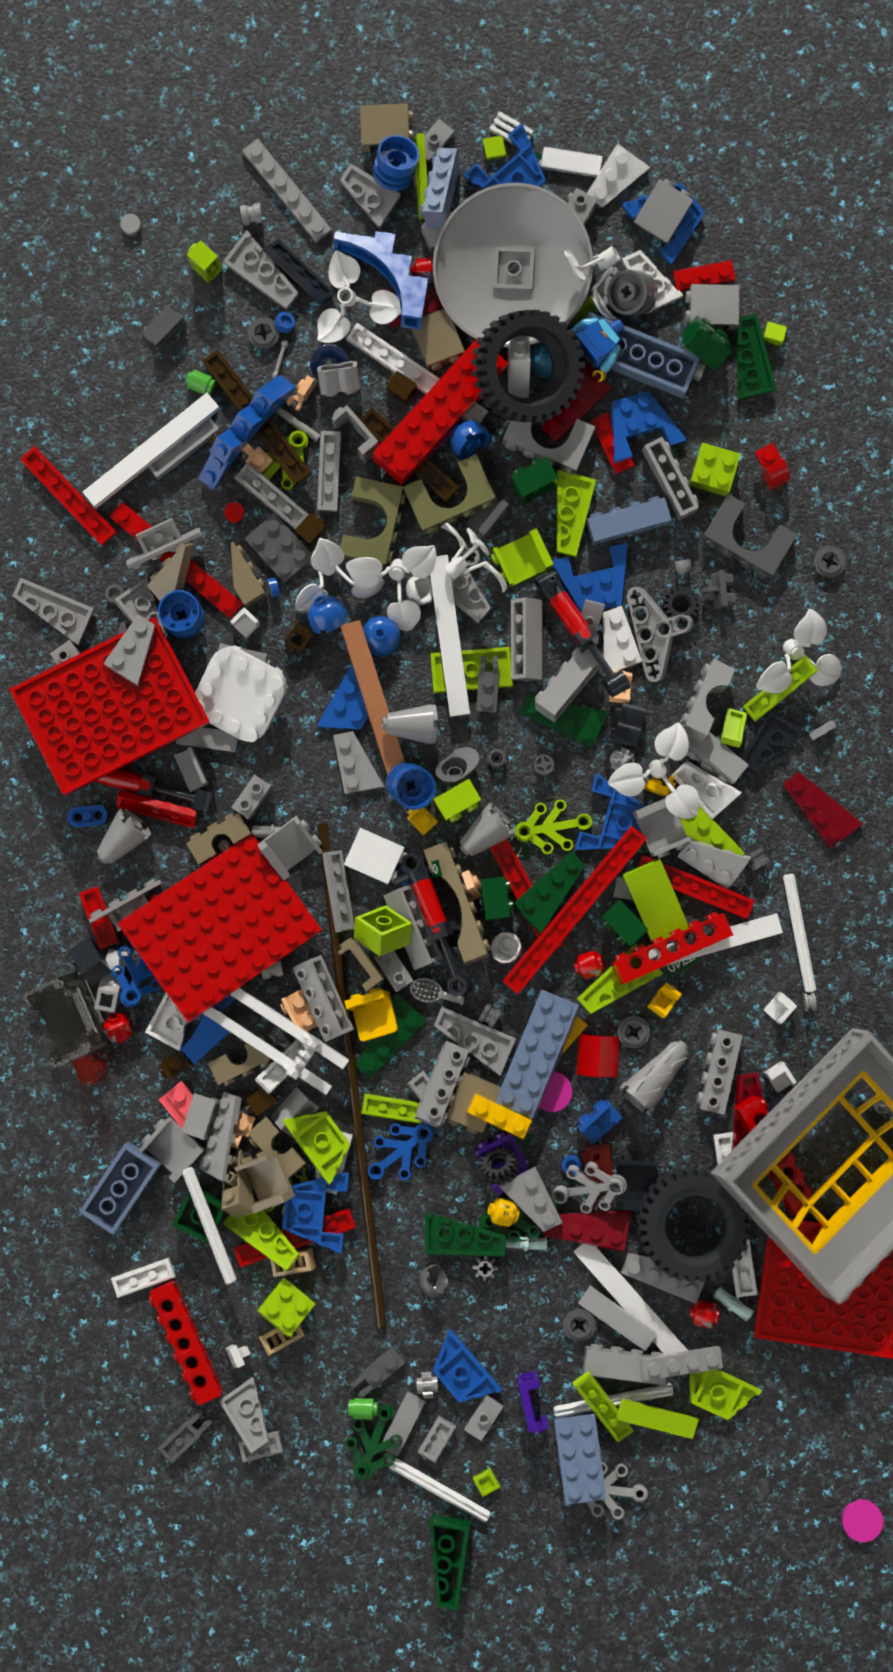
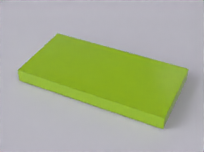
M510 647L461 651L467 691L478 690L481 656H486L485 672H493L492 659L494 656L498 657V689L513 687ZM430 653L434 694L447 693L441 653Z
M660 858L623 874L643 924L648 928L647 933L650 940L660 936L663 939L670 937L669 932L678 928L681 931L688 929V923Z

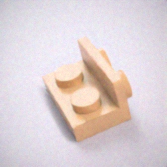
M302 989L281 999L283 1003L280 1006L285 1015L289 1014L293 1023L305 1031L318 1026Z

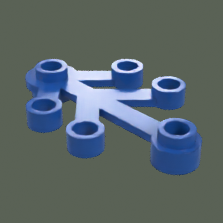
M124 946L118 950V957L124 960L132 977L130 986L124 976V968L121 965L114 966L111 969V975L117 978L122 989L120 994L121 1003L126 1007H134L140 1002V997L150 992H158L161 989V985L154 979L149 985L138 989L140 981L153 976L149 969L144 970L146 964L141 957L137 966L135 965L131 957V950L128 947ZM121 950H126L127 956H123ZM115 968L120 969V975L115 974ZM152 983H157L158 989H154ZM127 994H131L133 996L132 1001H129L127 999Z
M393 1123L390 1126V1133L394 1136L399 1134L413 1136L408 1141L385 1139L381 1135L375 1137V1147L398 1149L380 1163H372L368 1168L369 1176L372 1179H380L384 1174V1169L403 1155L399 1178L408 1180L411 1175L409 1170L412 1147L419 1143L418 1156H416L414 1163L419 1168L424 1167L427 1162L425 1157L426 1145L434 1136L433 1127L427 1123H420L416 1128L401 1126L398 1123ZM398 1126L400 1131L394 1133L392 1127ZM426 1129L428 1135L421 1136L420 1131ZM378 1138L383 1139V1145H377L376 1140ZM423 1158L424 1164H417V1159ZM379 1167L380 1173L375 1174L372 1169ZM403 1170L408 1171L409 1175L407 1177L401 1176Z

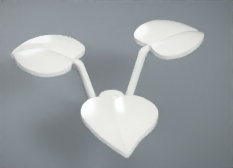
M611 246L601 254L593 256V261L583 266H579L572 252L565 250L564 253L572 272L580 281L585 280L582 270L592 265L595 266L596 263L602 270L606 269L592 288L593 294L591 295L599 312L607 319L616 320L617 318L608 311L597 292L601 282L613 270L612 265L620 261L615 248Z
M335 251L330 261L329 280L335 288L340 289L337 297L341 302V314L336 309H328L320 315L318 320V341L323 343H334L347 336L351 323L347 318L343 317L345 315V306H353L356 301L371 306L370 316L378 324H388L401 314L398 297L389 291H376L372 295V303L356 296L350 289V284L355 283L359 279L361 273L360 266L355 259L339 251Z
M448 523L440 527L457 537L460 549L451 559L452 561L444 567L454 580L462 573L466 575L472 570L485 567L498 579L502 586V592L504 593L507 590V584L502 575L487 561L467 569L465 568L468 566L465 559L478 546L487 556L490 555L484 543L478 539L470 528L466 530L470 535L471 544L475 545L461 557L460 554L464 548L468 549L463 538Z
M319 538L317 547L311 557V565L314 569L318 570L320 585L318 587L316 584H309L304 587L296 599L295 608L298 611H308L315 598L328 596L327 591L323 590V575H332L335 570L351 585H354L351 592L357 598H368L375 595L383 587L385 580L379 577L378 583L370 588L358 586L338 567L344 559L342 549L329 540Z
M434 545L412 547L404 552L402 560L394 559L390 563V567L387 566L383 572H381L382 563L371 557L353 559L346 563V568L352 580L358 586L364 588L375 586L379 581V577H383L387 573H389L393 580H397L398 603H391L388 606L387 617L395 622L400 630L410 631L418 623L421 610L414 601L406 600L402 602L401 579L404 578L405 572H411L418 579L429 576L436 564V549Z
M809 609L805 617L796 626L794 631L795 640L789 639L784 643L783 651L786 653L784 657L786 658L787 665L783 661L770 665L758 680L757 689L769 693H781L789 687L792 681V676L789 673L791 670L790 658L792 660H800L805 656L802 646L810 647L811 643L819 644L827 634L826 623L817 612ZM823 655L816 664L811 661L819 670L810 677L814 684L827 686L839 679L841 664L834 655Z
M676 723L660 732L655 739V749L659 755L666 756L664 759L653 760L645 774H642L643 769L637 763L624 764L611 775L608 784L619 793L630 797L640 794L645 786L643 778H646L649 774L657 779L662 778L672 791L665 798L667 809L677 817L693 818L698 814L700 802L698 792L691 785H680L675 790L665 776L666 767L664 762L668 761L669 757L675 761L681 760L685 757L689 748L688 737L680 723Z

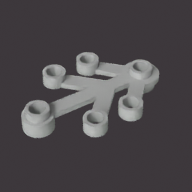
M594 1162L587 1164L585 1173L589 1176L597 1177L603 1181L601 1183L580 1173V1169L576 1165H571L566 1175L568 1178L575 1179L584 1185L571 1188L563 1185L557 1186L552 1192V1199L558 1204H564L570 1196L589 1194L580 1206V1210L583 1213L589 1214L599 1193L608 1190L606 1196L602 1197L598 1204L601 1210L608 1211L614 1196L626 1190L627 1182L619 1175L609 1176L600 1171L598 1165Z
M601 1461L602 1464L605 1466V1469L603 1471V1474H605L608 1468L607 1465L603 1461ZM618 1464L615 1470L604 1478L607 1499L603 1501L611 1510V1514L615 1519H621L624 1516V1511L620 1506L616 1505L609 1494L632 1497L637 1502L645 1501L648 1496L647 1489L641 1484H636L632 1488L610 1486L619 1477L627 1475L628 1469L624 1464ZM619 1467L625 1468V1472L623 1474L618 1473ZM638 1490L643 1491L642 1497L636 1496ZM595 1501L586 1502L591 1508L593 1516H602L604 1510L600 1504ZM597 1506L601 1508V1512L599 1514H595L593 1512L594 1508ZM616 1509L621 1510V1514L619 1516L614 1515V1511Z

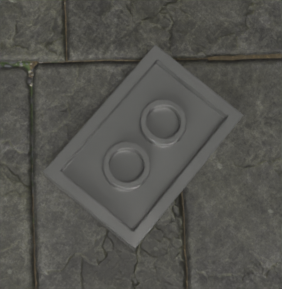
M275 513L245 538V541L284 584L311 561L312 553Z

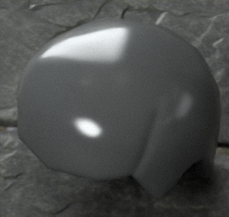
M432 1264L420 1274V1287L426 1295L433 1298L445 1293L444 1290L449 1286L447 1275L439 1265Z

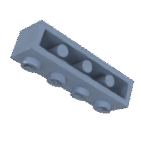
M437 148L436 156L432 158L433 169L432 172H429L428 176L429 186L425 188V203L421 205V216H424L426 227L443 228L448 219L460 168L458 151L455 148Z
M655 496L642 504L639 501L633 502L624 509L615 507L606 514L601 512L591 514L586 523L592 544H600L670 524L671 517L665 497L659 498V496Z

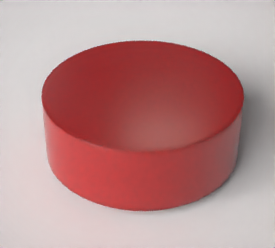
M232 502L225 507L224 515L229 522L239 523L243 520L245 511L241 504Z

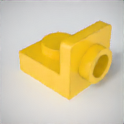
M670 776L668 781L675 788L674 777ZM652 778L645 782L644 789L662 797H667L668 793H672L667 784L663 786V782Z
M424 807L415 810L410 809L407 812L409 814L407 819L423 836L438 823Z

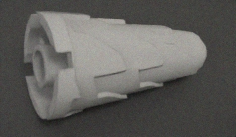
M682 1041L671 1042L657 1057L637 1071L627 1082H624L619 1087L620 1092L626 1090L627 1092L624 1096L640 1111L643 1112L647 1108L646 1114L650 1115L656 1109L655 1106L662 1098L664 1091L672 1082L675 1074L688 1058L687 1055L689 1053L687 1050L689 1047Z

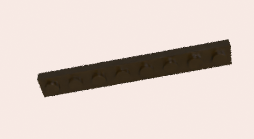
M218 349L201 360L202 364L239 412L249 406L254 396ZM269 418L259 428L256 435L295 486H297L312 475V473Z

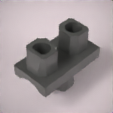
M719 570L716 573L710 574L711 580H707L708 587L703 588L702 592L709 594V600H713V608L721 609L736 602L735 594L727 593L726 586L733 585V575L725 573V570Z

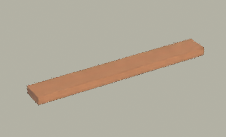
M358 620L342 625L340 628L388 776L394 766L405 761L397 736L386 734L385 730H382V717L385 718L389 710L361 622Z

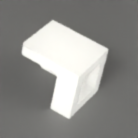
M245 608L230 621L246 639L261 625Z
M778 992L764 1008V1011L778 1024H782L797 1005L782 992Z
M779 1062L764 1072L777 1092L791 1084L795 1085L797 1083L784 1062Z

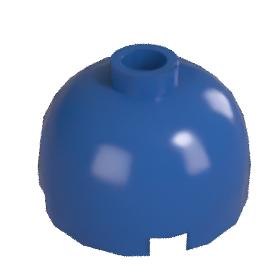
M468 420L460 422L453 428L450 438L451 448L461 460L473 456V452L479 447L482 451L489 442L490 434L477 421Z
M319 596L314 599L309 607L307 619L313 632L322 634L320 630L326 629L327 632H330L345 623V616H349V613L338 598Z
M377 616L370 619L364 625L363 631L370 654L384 657L392 654L398 648L401 633L397 624L388 619V617Z

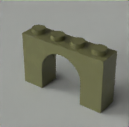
M476 454L458 462L468 491L463 502L456 507L441 508L434 504L427 493L422 479L403 487L423 534L435 533L439 530L438 527L443 524L453 525L457 522L458 518L463 516L468 518L474 515L476 510L480 508L486 510L496 502V497Z
M356 477L352 499L381 508L387 517V524L384 531L373 539H361L343 535L340 548L344 553V559L353 560L371 557L379 560L382 563V567L386 568L387 562L391 563L393 551H390L392 543H396L398 532H395L396 524L400 525L402 513L399 512L400 505L405 503L406 493H403L402 486Z

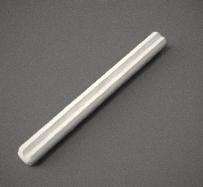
M787 874L783 876L804 990L807 993L816 991V985L795 875Z
M193 1167L186 1168L182 1171V1174L226 1284L233 1283L236 1280L234 1271Z
M668 1383L608 1395V1397L615 1406H620L622 1398L641 1402L673 1395V1387ZM585 1400L554 1407L556 1418L593 1411Z
M386 1457V1463L391 1464L390 1457ZM395 1458L394 1465L388 1467L483 1522H486L490 1517V1512L397 1458Z

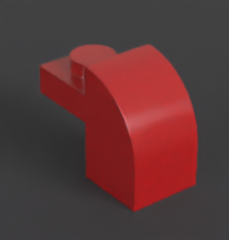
M774 443L754 453L763 469L761 475L770 492L790 481L791 477L784 458H781Z

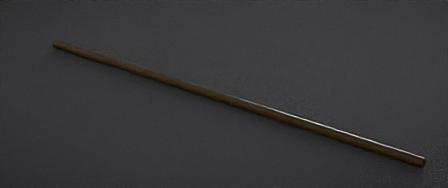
M327 823L317 824L319 840L322 843L320 845L322 853L330 852ZM321 853L336 988L350 1020V1013L345 1005L348 996L343 954H338V951L341 950L340 932L335 933L323 855ZM351 1030L342 1035L344 1056L349 1059L346 1064L376 1327H385L387 1325Z

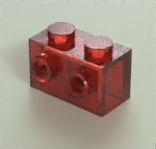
M98 1052L72 1061L80 1084L86 1082L87 1086L102 1081L101 1076L106 1075V1062L100 1058Z
M609 1143L583 1145L584 1151H581L582 1163H586L587 1166L589 1162H594L598 1165L600 1171L612 1176L613 1169ZM583 1171L584 1175L589 1177L590 1179L598 1183L603 1182L595 1176L587 1175L585 1171Z

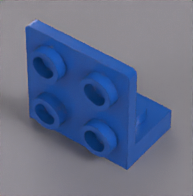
M607 1099L604 1101L599 1100L592 1107L594 1110L589 1115L585 1113L578 1119V1129L592 1144H595L623 1118Z

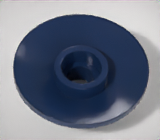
M326 344L318 347L313 352L310 358V370L317 380H319L317 367L327 365V359L333 360L332 364L349 362V358L342 348L337 345Z

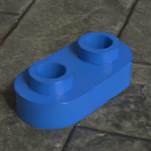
M100 805L72 808L67 818L72 826L78 828L100 826L108 821L109 813L105 807ZM97 812L102 813L101 819L96 818ZM77 814L82 815L81 821L76 820Z

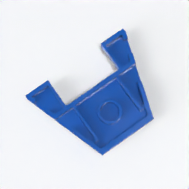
M522 123L508 134V138L520 152L498 172L489 178L481 167L475 163L463 174L466 180L481 189L504 183H525L539 187L546 183Z
M680 182L675 184L674 188L680 192L682 189L687 191ZM649 195L638 197L637 200L622 204L623 210L632 221L636 219ZM693 197L691 199H693L694 203L690 206L672 236L674 239L659 251L670 266L674 263L705 214Z
M649 391L615 400L611 403L614 464L632 458L633 455L626 440L631 437L661 429L665 441L668 442L670 447L686 442L685 436Z
M627 543L609 547L613 568L573 576L569 556L552 560L553 568L581 613L585 599L605 604L603 610L622 606Z
M595 774L591 792L611 797L600 837L579 832L575 846L576 850L611 849L631 826L641 833L633 812L646 806L632 796L629 797L619 793L601 775Z
M349 1172L336 1174L329 1185L324 1178L291 1185L295 1196L284 1204L282 1229L314 1241L337 1253H342L343 1234L322 1232L326 1190L347 1192Z

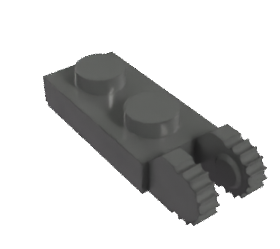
M481 656L476 712L496 713L499 672H497L498 657L494 656L492 659L493 672H485L486 656Z
M392 1346L361 1372V1375L351 1382L350 1386L353 1389L366 1379L369 1384L358 1393V1396L362 1398L404 1365L405 1361Z
M201 1409L190 1420L187 1419L157 1448L171 1464L212 1423L209 1418L199 1429L193 1425L196 1420L202 1417L204 1412Z

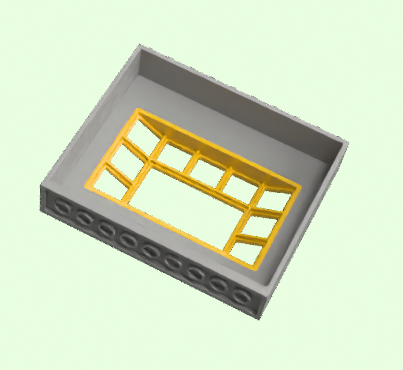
M852 1028L711 1172L820 1293L838 1304L846 1301L853 1289L860 1286L864 1282V1278L870 1272L877 1269L878 1263L893 1251V1151L880 1137L893 1127V1118L874 1130L861 1116V1113L880 1100H883L893 1111V1057L869 1031ZM860 1078H863L876 1092V1095L855 1109L844 1095ZM839 1101L869 1134V1137L807 1199L776 1164ZM875 1141L889 1158L871 1175L858 1158ZM853 1164L866 1178V1182L849 1198L837 1185L836 1181ZM771 1170L783 1182L772 1201L758 1186V1183ZM831 1187L844 1201V1205L827 1221L814 1207V1203ZM788 1189L802 1203V1207L793 1222L778 1208ZM808 1210L822 1225V1229L813 1244L798 1230Z

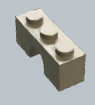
M232 812L224 817V822L219 825L215 822L207 827V832L203 834L198 832L189 838L190 841L186 844L199 865L218 855L214 848V841L218 836L227 835L233 844H236L251 835V831L240 813L235 814Z
M264 1035L259 1037L261 1040L268 1043ZM247 1043L244 1045L248 1053L245 1063H234L227 1053L209 1062L208 1065L217 1084L223 1083L224 1086H227L236 1081L234 1077L240 1074L245 1077L254 1072L252 1068L258 1065L263 1068L271 1064V1058Z
M265 1117L248 1132L251 1137L249 1139L251 1144L256 1149L260 1147L262 1151L268 1150V1153L275 1151L274 1141L282 1134L268 1117ZM291 1148L285 1154H278L289 1180L307 1165V1162L295 1148Z

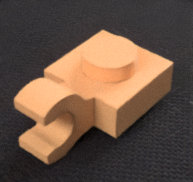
M308 375L305 380L302 379L297 386L298 394L290 396L287 400V405L290 406L293 401L298 402L296 411H300L303 402L307 400L316 385L315 380Z
M247 443L242 449L249 456L245 462L249 463L260 474L273 463V460L260 447L254 450Z
M239 1112L238 1124L233 1128L235 1142L231 1144V1147L239 1148L243 1135L249 1137L248 1132L253 1127L255 1117Z

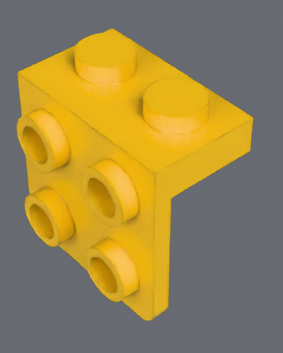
M381 988L369 990V994H355L350 996L351 999L345 1001L346 1009L353 1011L361 1041L365 1042L397 1032L398 1026L389 992L381 990Z

